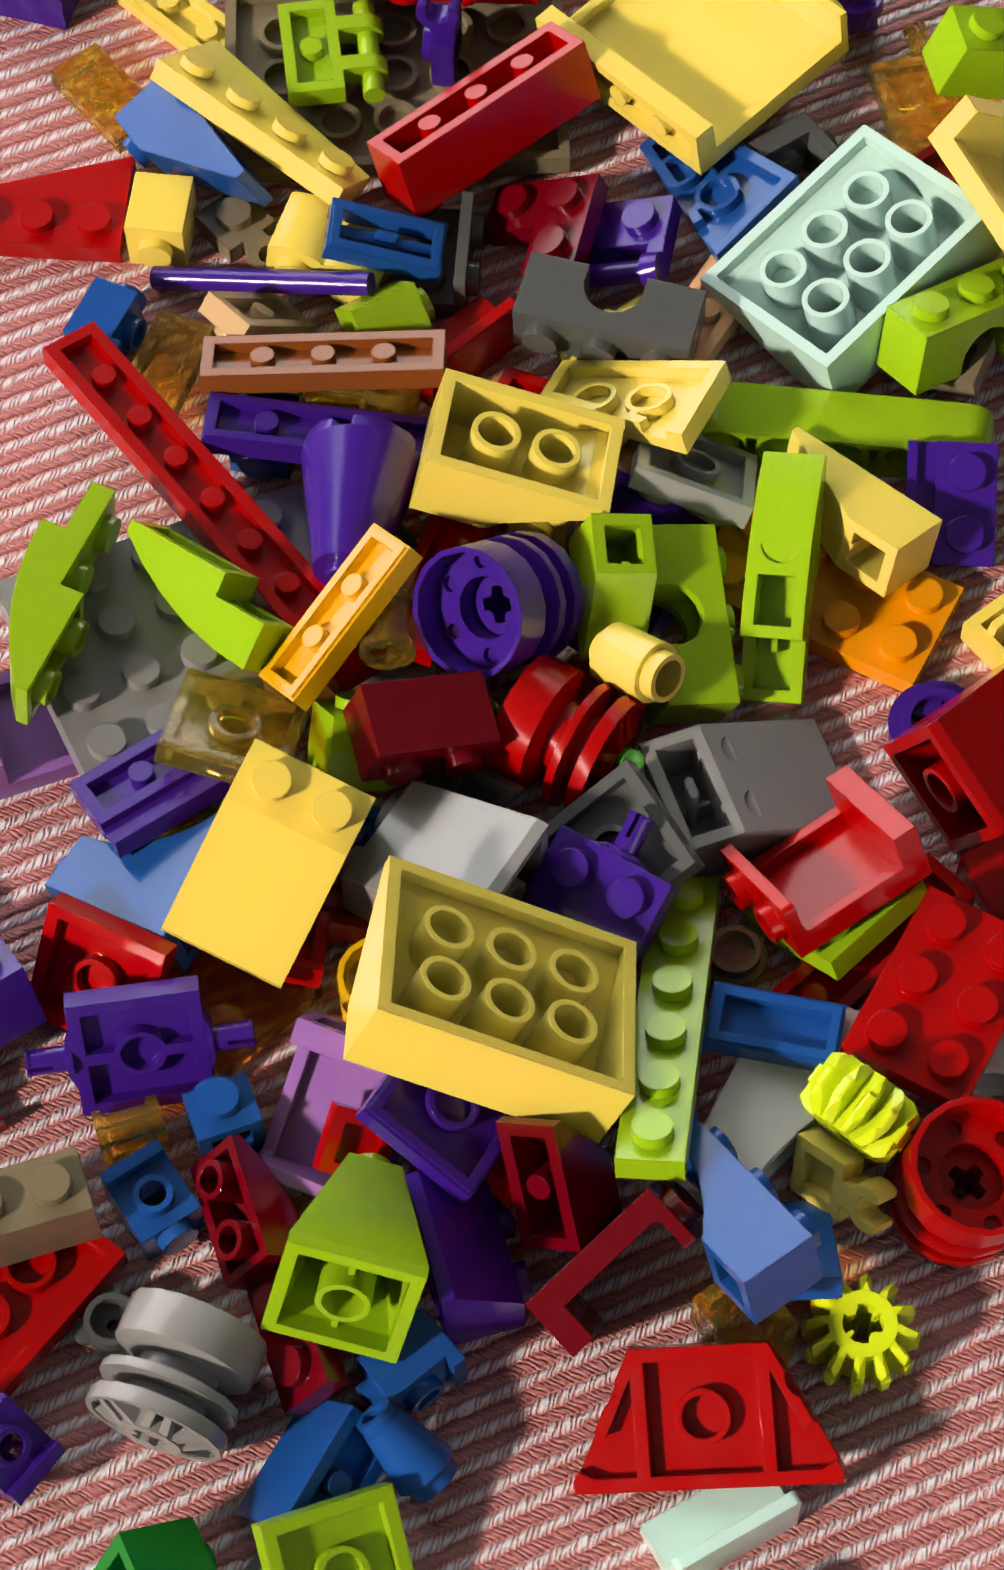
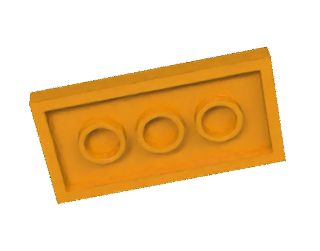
M753 511L745 529L728 524L721 526L716 535L717 543L724 548L727 559V570L723 580L726 604L731 605L735 620L740 622ZM820 544L818 580H814L809 652L904 692L906 689L918 684L962 601L964 587L927 571H922L886 597H882L835 566L823 545Z

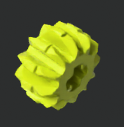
M832 1052L823 1065L819 1063L807 1079L809 1083L799 1095L806 1113L816 1119L819 1125L827 1129L835 1138L863 1155L867 1160L877 1163H888L897 1150L901 1152L913 1136L911 1134L912 1130L920 1121L915 1103L907 1098L902 1090L895 1087L886 1077L877 1073L868 1064H864L853 1055H847L846 1053Z
M868 1273L860 1276L857 1290L852 1291L847 1282L842 1280V1298L811 1300L809 1308L814 1317L804 1319L801 1327V1335L813 1342L806 1349L805 1358L808 1364L828 1362L823 1375V1381L827 1386L836 1383L842 1374L851 1377L848 1387L850 1393L854 1396L861 1393L865 1378L869 1377L873 1385L883 1392L890 1387V1371L906 1375L912 1365V1359L907 1352L918 1349L921 1337L918 1331L908 1327L914 1321L916 1315L913 1304L893 1306L898 1293V1288L894 1283L885 1286L879 1294L871 1291L873 1282ZM853 1326L868 1328V1343L853 1341Z

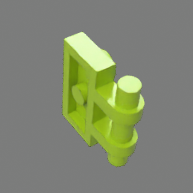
M312 0L277 4L288 102L292 108L346 102L345 84L357 83L362 87L363 97L367 102L377 103L384 100L386 97L385 84L389 80V69L386 58L380 53L379 44L383 41L384 32L381 18L375 15L373 2L370 0H358L352 5V14L336 16L334 0ZM352 43L357 47L358 54L341 56L340 44Z

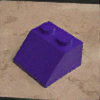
M416 1171L405 1174L429 1264L427 1283L440 1329L454 1345L525 1326L524 1302L530 1300L534 1293L525 1261L512 1262L506 1239L515 1237L510 1210H507L500 1199L493 1200L490 1186L485 1179L473 1196L461 1204L423 1172Z

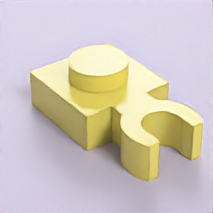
M818 1125L797 1133L790 1190L830 1214V1217L837 1222L850 1216L855 1226L868 1235L881 1232L893 1224V1219L883 1213L878 1208V1205L897 1196V1189L884 1177L875 1176L869 1178L862 1173L865 1158L863 1155Z

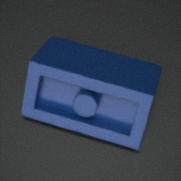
M325 1400L306 1415H294L238 1506L236 1515L246 1523L253 1524L375 1484L383 1468L365 1441L364 1435L356 1428L357 1422L363 1413L354 1405Z

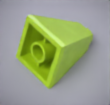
M349 1152L289 1232L260 1329L394 1364L397 1363L429 1272V1264L403 1166L392 1164L386 1157L377 1153L367 1152L358 1155Z

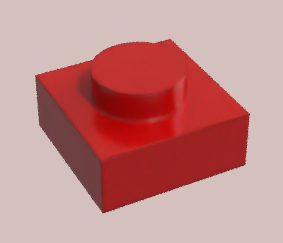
M332 1101L312 1167L317 1171L332 1175L349 1152L358 1155L367 1152L377 1153L390 1161L393 1148L354 1117L360 1110L359 1108Z

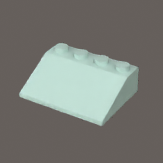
M863 124L700 277L702 286L796 380L810 389L855 393L880 369L876 364L887 305L992 262L1002 252V249L958 184Z

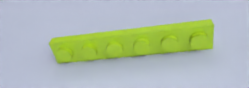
M692 876L679 886L680 889L643 957L636 1004L635 1097L620 1115L614 1156L615 1178L686 1182L721 898L720 878Z

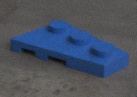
M648 137L639 146L647 164L669 195L676 197L682 208L683 215L716 261H719L801 184L797 175L741 143L735 146L703 175L698 174L651 137Z

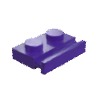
M907 441L905 496L943 520L929 565L994 567L999 443Z
M181 719L176 720L69 782L74 798L105 840L108 839L119 858L126 856L223 799L230 788L227 777L223 772L220 773L217 770L212 758Z

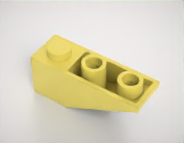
M800 427L794 428L787 448L788 453L827 455L821 544L835 566L882 597H886L927 569L943 520Z

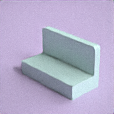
M780 1486L703 1489L640 1525V1534L661 1570H718L797 1525L802 1502L794 1490L784 1494Z

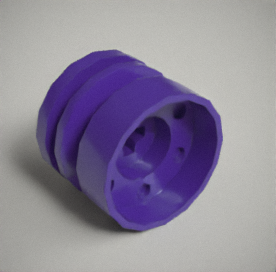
M520 530L439 551L423 566L414 586L412 614L418 637L434 662L450 674L482 670L485 678L531 664L536 657L544 653L555 657L570 645L582 623L584 593L578 570L564 548L545 534Z

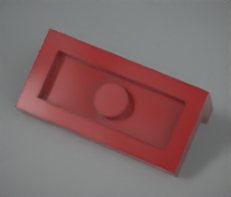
M480 294L436 328L446 329V368L478 377L519 345L513 343L512 311L516 301L513 297L507 298L495 307ZM424 388L412 391L432 408L439 388Z

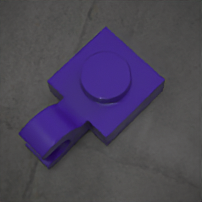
M431 0L417 1L416 18L425 26L422 36L421 58L423 61H431L432 85L451 87L456 82L463 45L462 0H450L449 4H435Z

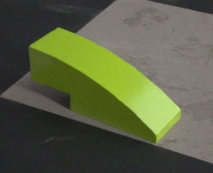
M132 519L127 532L136 552L161 595L183 622L213 650L242 670L261 672L294 627L250 602L260 579L167 526Z

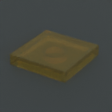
M188 668L157 743L154 762L232 784L255 738L294 757L305 729L311 706L305 712L283 694Z

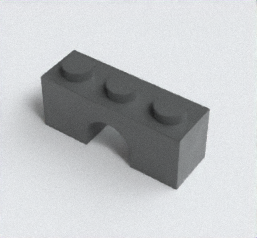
M531 251L512 311L513 343L524 345L529 350L540 354L556 352L582 358L583 360L694 361L705 323L707 291L648 278L644 293L636 305L621 312H607L595 307L589 301L590 264Z

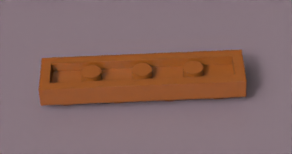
M446 329L204 336L199 371L202 395H210V391L239 395L246 393L358 392L363 390L439 388L447 362Z

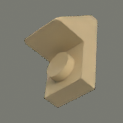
M209 291L198 309L203 316L216 326L214 332L217 336L313 333L317 327L278 293Z

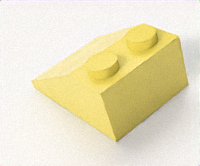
M446 368L428 417L409 508L469 525L584 521L590 513H610L625 419Z
M255 738L218 810L161 930L281 989L376 798Z

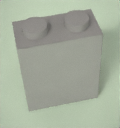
M412 781L400 799L392 796L383 805L374 824V830L376 831L364 847L355 845L350 850L338 874L342 886V908L368 923L370 922L384 864L390 855L521 901L547 853L549 824L526 814L419 781Z

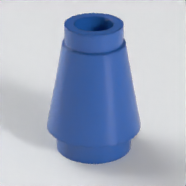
M382 1398L372 1404L359 1418L356 1428L364 1435L365 1441L400 1496H410L416 1503L421 1504L439 1494L453 1479L458 1465L451 1457V1446L399 1407L394 1406L388 1398Z

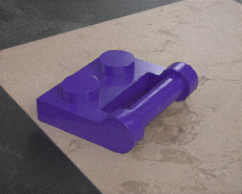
M674 195L605 202L588 264H590V288L639 283L645 288L648 278L668 281L682 208Z

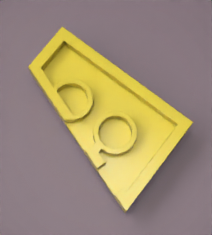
M562 360L540 395L625 419L623 437L688 455L732 380L726 361Z

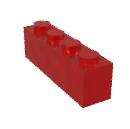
M550 21L367 141L366 143L386 198L410 215L423 217L427 213L437 210L445 201L472 183L485 178L490 171L517 153L530 148L535 141L565 121L575 118L580 111L600 99L601 96L585 41Z

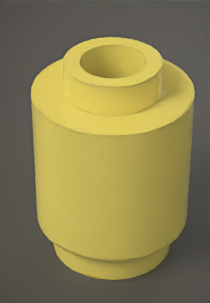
M624 622L612 623L599 632L593 639L589 649V666L592 676L596 680L606 683L643 703L654 701L658 703L667 702L678 692L685 677V661L677 654L673 645Z

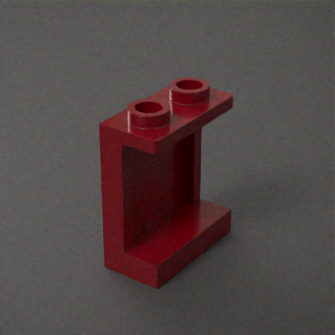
M661 1180L657 1181L634 1200L524 1305L567 1352L574 1357L607 1325L579 1293L656 1221L661 1222L688 1250L702 1236L703 1226L698 1219L704 1215L703 1208L679 1183L676 1182L668 1189Z

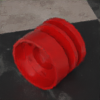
M544 653L536 657L523 671L504 701L496 717L501 742L484 763V766L521 785L524 791L535 786L545 775L542 784V800L554 807L564 802L565 809L617 768L616 760L623 748L635 749L645 718V705L628 694L617 699V690L606 683L595 687L584 699L587 690V675L562 660Z
M969 1096L945 1102L923 1119L914 1131L911 1139L896 1156L886 1175V1179L897 1189V1196L884 1202L888 1215L893 1219L892 1228L911 1251L936 1265L966 1268L989 1262L1004 1250V1102L1001 1100ZM956 1185L963 1187L967 1192L961 1201L951 1193Z

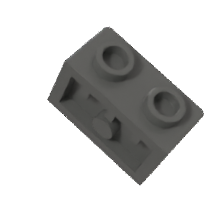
M462 191L460 210L437 209L422 217L447 223L442 270L437 283L398 275V280L414 282L416 288L421 287L424 289L434 307L435 318H450L468 304L469 296L480 295L481 261L472 260L473 248L484 249L485 213H475L474 191ZM402 236V239L432 245L430 241Z

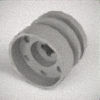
M141 1287L132 1293L115 1331L117 1342L131 1355L111 1354L103 1358L99 1369L101 1376L105 1380H99L91 1385L85 1398L86 1406L99 1420L147 1448L198 1462L213 1463L221 1460L228 1445L227 1435L222 1430L227 1431L234 1428L239 1419L238 1409L223 1395L241 1396L250 1392L267 1353L266 1341L253 1328L235 1316L209 1303L174 1291Z

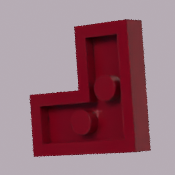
M599 173L499 186L484 233L494 247L529 243L521 270L522 276H524L531 251L588 264L609 187Z

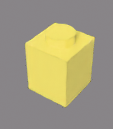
M135 172L124 225L130 263L144 264L148 267H188L196 228L194 214L198 212L193 176Z

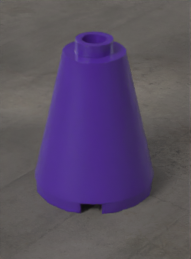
M352 415L351 424L332 426L333 418L318 423L306 435L301 451V466L312 569L315 577L325 585L334 576L373 523L395 536L410 505L420 456L415 450L416 440L413 436L390 421L368 415Z

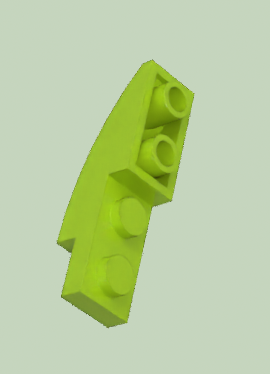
M764 451L749 538L742 601L740 636L743 637L741 669L744 677V690L740 700L805 704L814 580H818L827 455Z
M96 482L91 483L66 527L45 519L40 521L28 544L17 574L11 600L8 630L10 687L16 721L27 726L40 704L47 707L53 701L62 678L60 669L68 655L76 658L84 647L90 629V623L84 620V596L93 578V563L100 552L108 554L112 550L120 532L121 519L115 517L116 490Z

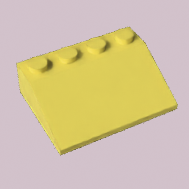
M390 855L382 871L348 1004L343 1060L514 1117L561 1120L598 1144L635 1097L637 942Z

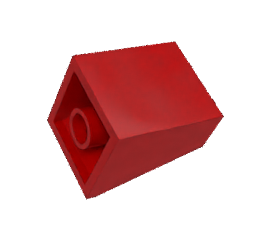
M1001 664L883 746L953 853L1004 834V664Z

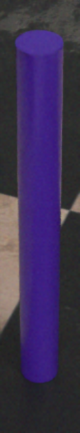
M153 266L150 271V285L154 290L372 296L376 286L375 276L372 272Z

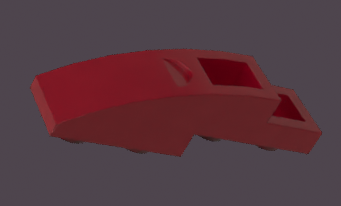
M231 1134L190 1168L225 1287L228 1289L247 1290L260 1336L266 1341V1356L284 1414L306 1415L348 1384L349 1381L338 1349L260 1329L289 1232L301 1215L265 1162L242 1135Z

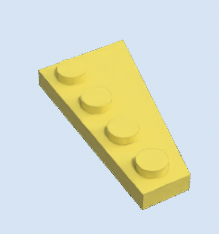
M216 39L158 59L150 76L152 81L330 205L333 197L351 201L362 195L370 176L355 164L351 156L338 149Z

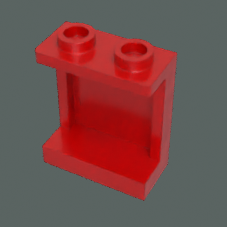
M847 765L825 778L836 807L750 862L731 843L719 850L728 872L721 877V881L735 905L741 910L750 906L753 909L758 924L767 937L774 943L783 939L801 958L932 874L916 827Z

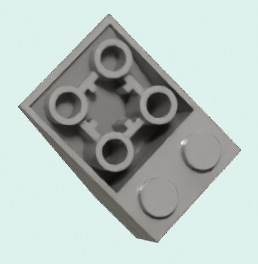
M814 718L698 724L638 743V750L643 754L645 761L641 771L705 865L693 877H714L726 873L727 870L719 850L729 843L750 862L836 807L825 778L838 770Z

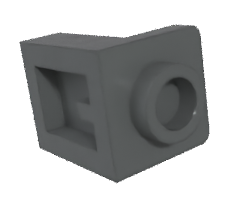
M804 111L749 141L748 148L797 175L803 168L811 174L838 149V145L833 135L826 128H820Z

